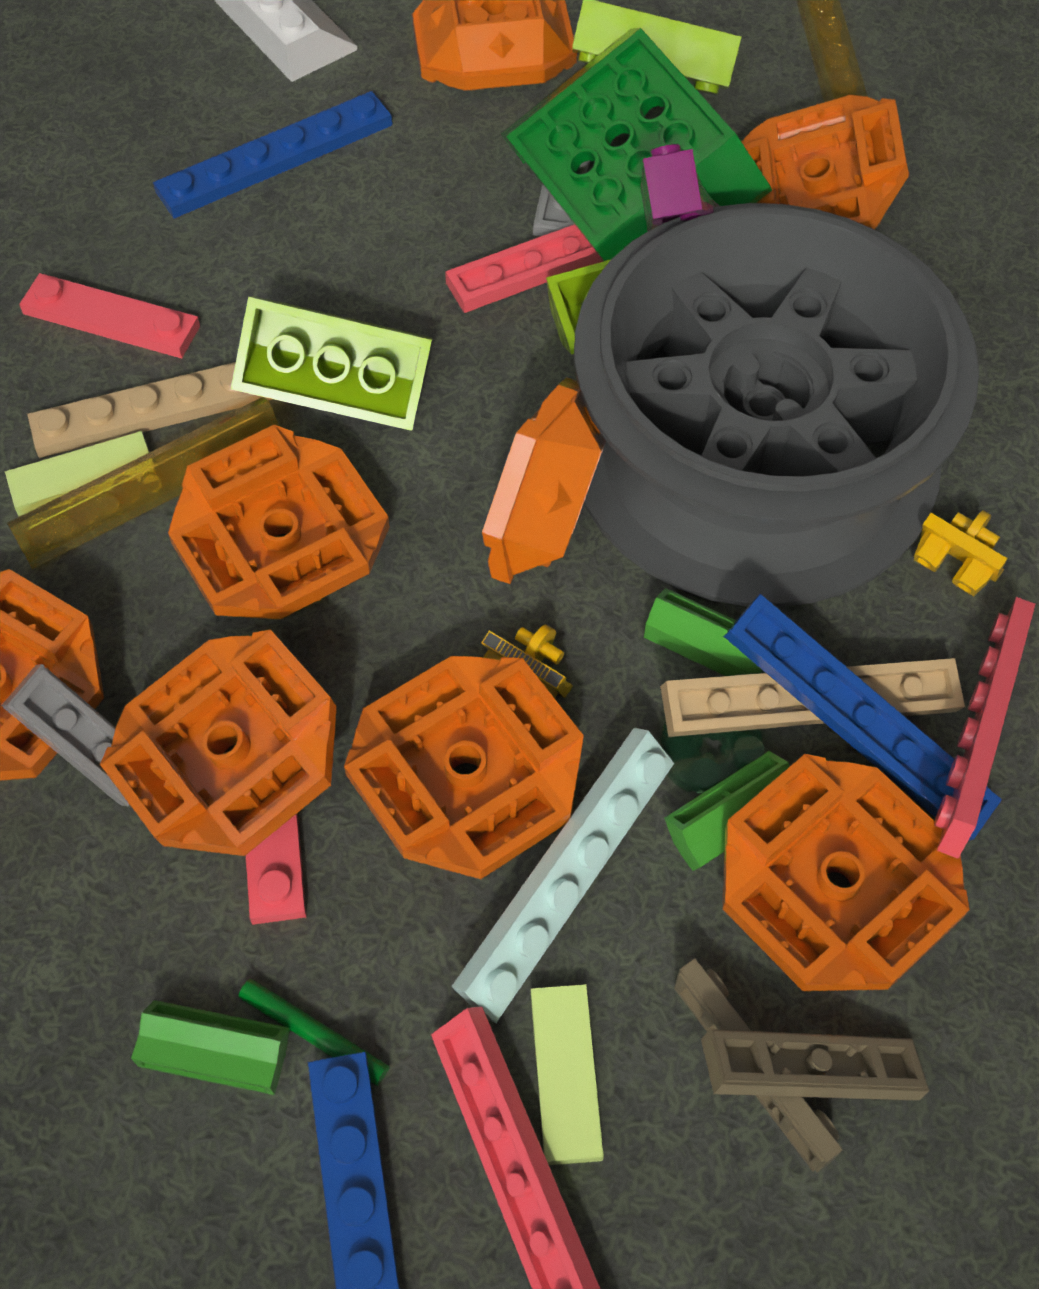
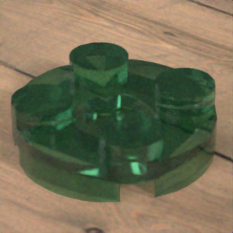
M666 722L662 728L660 746L674 763L667 775L675 785L691 793V790L698 794L704 793L764 755L763 738L759 729L668 737ZM710 738L712 741H720L723 744L720 748L721 757L715 758L710 752L702 755L699 752L703 745L702 739Z

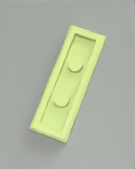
M139 431L5 471L15 510L20 517L156 476V472L143 433Z
M586 984L532 988L530 995L543 1152L548 1165L603 1161Z

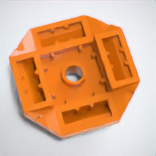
M423 0L412 14L421 77L429 82L434 83L437 80L449 87L464 91L539 84L556 77L564 68L568 70L577 63V53L572 51L574 36L565 0Z
M844 96L767 119L754 128L742 141V144L772 189L770 193L757 203L786 204L818 209L849 218L874 230L880 224L884 214L909 177L896 100L882 98L878 101L867 96Z
M568 377L562 380L543 401L539 410L531 419H527L515 434L482 530L484 545L491 548L488 565L491 578L511 584L518 573L537 566L549 567L552 561L564 556L606 443L605 438L588 413L580 394L578 381Z
M272 425L187 466L182 482L183 490L175 507L168 534L173 547L215 615L283 619L370 574L390 525L387 513L341 448L316 439L295 436L294 431ZM280 534H287V535L282 536V537H275V536L280 535Z
M10 569L0 572V781L37 778L57 754L56 751L1 706L35 665H44L94 709L104 699L94 630L88 615Z
M272 630L253 632L252 636H229L211 639L125 705L115 728L112 745L107 747L100 766L154 838L163 846L246 856L331 786L337 706ZM236 744L235 747H234L231 751H229L228 753L224 754V752H225L230 746Z
M450 656L363 708L344 769L346 776L403 858L482 879L566 825L571 818L584 735L523 658L501 657V660L483 657ZM463 763H470L478 767L471 774H459L453 770L456 766Z
M804 754L727 821L725 828L723 910L802 991L888 990L961 921L970 908L967 890H964L961 855L959 858H955L937 851L943 829L934 826L935 821L877 767L851 762L826 761L825 757ZM837 872L844 875L849 880L851 887L841 888L834 885L829 880L827 873Z

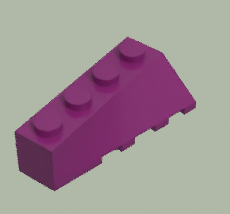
M679 144L665 145L651 150L652 157L643 158L641 195L647 231L680 217L681 221H689L699 216L714 213L713 208L719 206L709 196L700 182L696 172L693 149L681 151Z

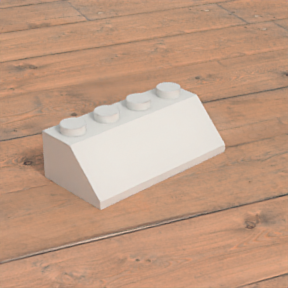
M214 0L291 82L357 50V45L312 0Z

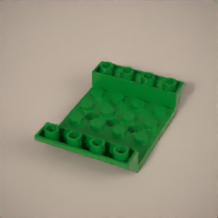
M642 28L630 29L501 133L506 143L522 163L528 165L598 253L602 261L611 260L633 240L648 232L641 195L643 158L652 157L651 150L655 148L679 144L681 151L693 149L696 172L700 182L709 196L719 206L757 203L772 191L770 184L736 133ZM653 107H665L658 117L653 119L645 118L647 112ZM624 133L630 134L628 140L623 145L617 147L610 146L616 136ZM595 161L593 168L589 172L576 174L578 167L582 163Z

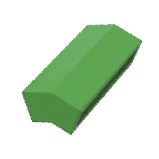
M667 588L656 597L646 622L644 638L724 676L765 673L723 637L736 620Z
M768 751L664 818L674 845L692 871L697 870L725 852V828L728 819L789 768L788 761Z
M154 1000L141 1013L139 1035L131 1059L138 1067L275 1095L286 1055L289 1028Z

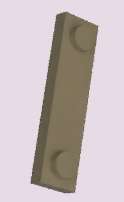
M693 959L679 969L674 989L706 1031L709 1029L751 1031L726 999L729 997V992L724 982L712 969L705 971L696 959ZM755 1095L813 1172L816 1171L818 1173L842 1152L843 1149L837 1143L839 1134L834 1124L821 1110L816 1109L813 1111L803 1097Z
M709 1029L701 1038L713 1094L919 1101L929 1092L912 1038Z

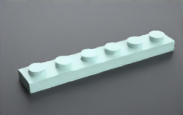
M633 728L451 986L472 1007L482 1006L488 1020L497 1023L674 765L673 761L648 730Z

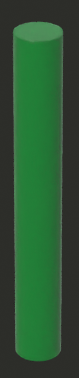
M252 978L248 979L242 986L238 995L240 999L282 1026L288 1027L290 1031L332 1058L366 1052L370 1081L374 1085L379 1086L389 1071V1065Z

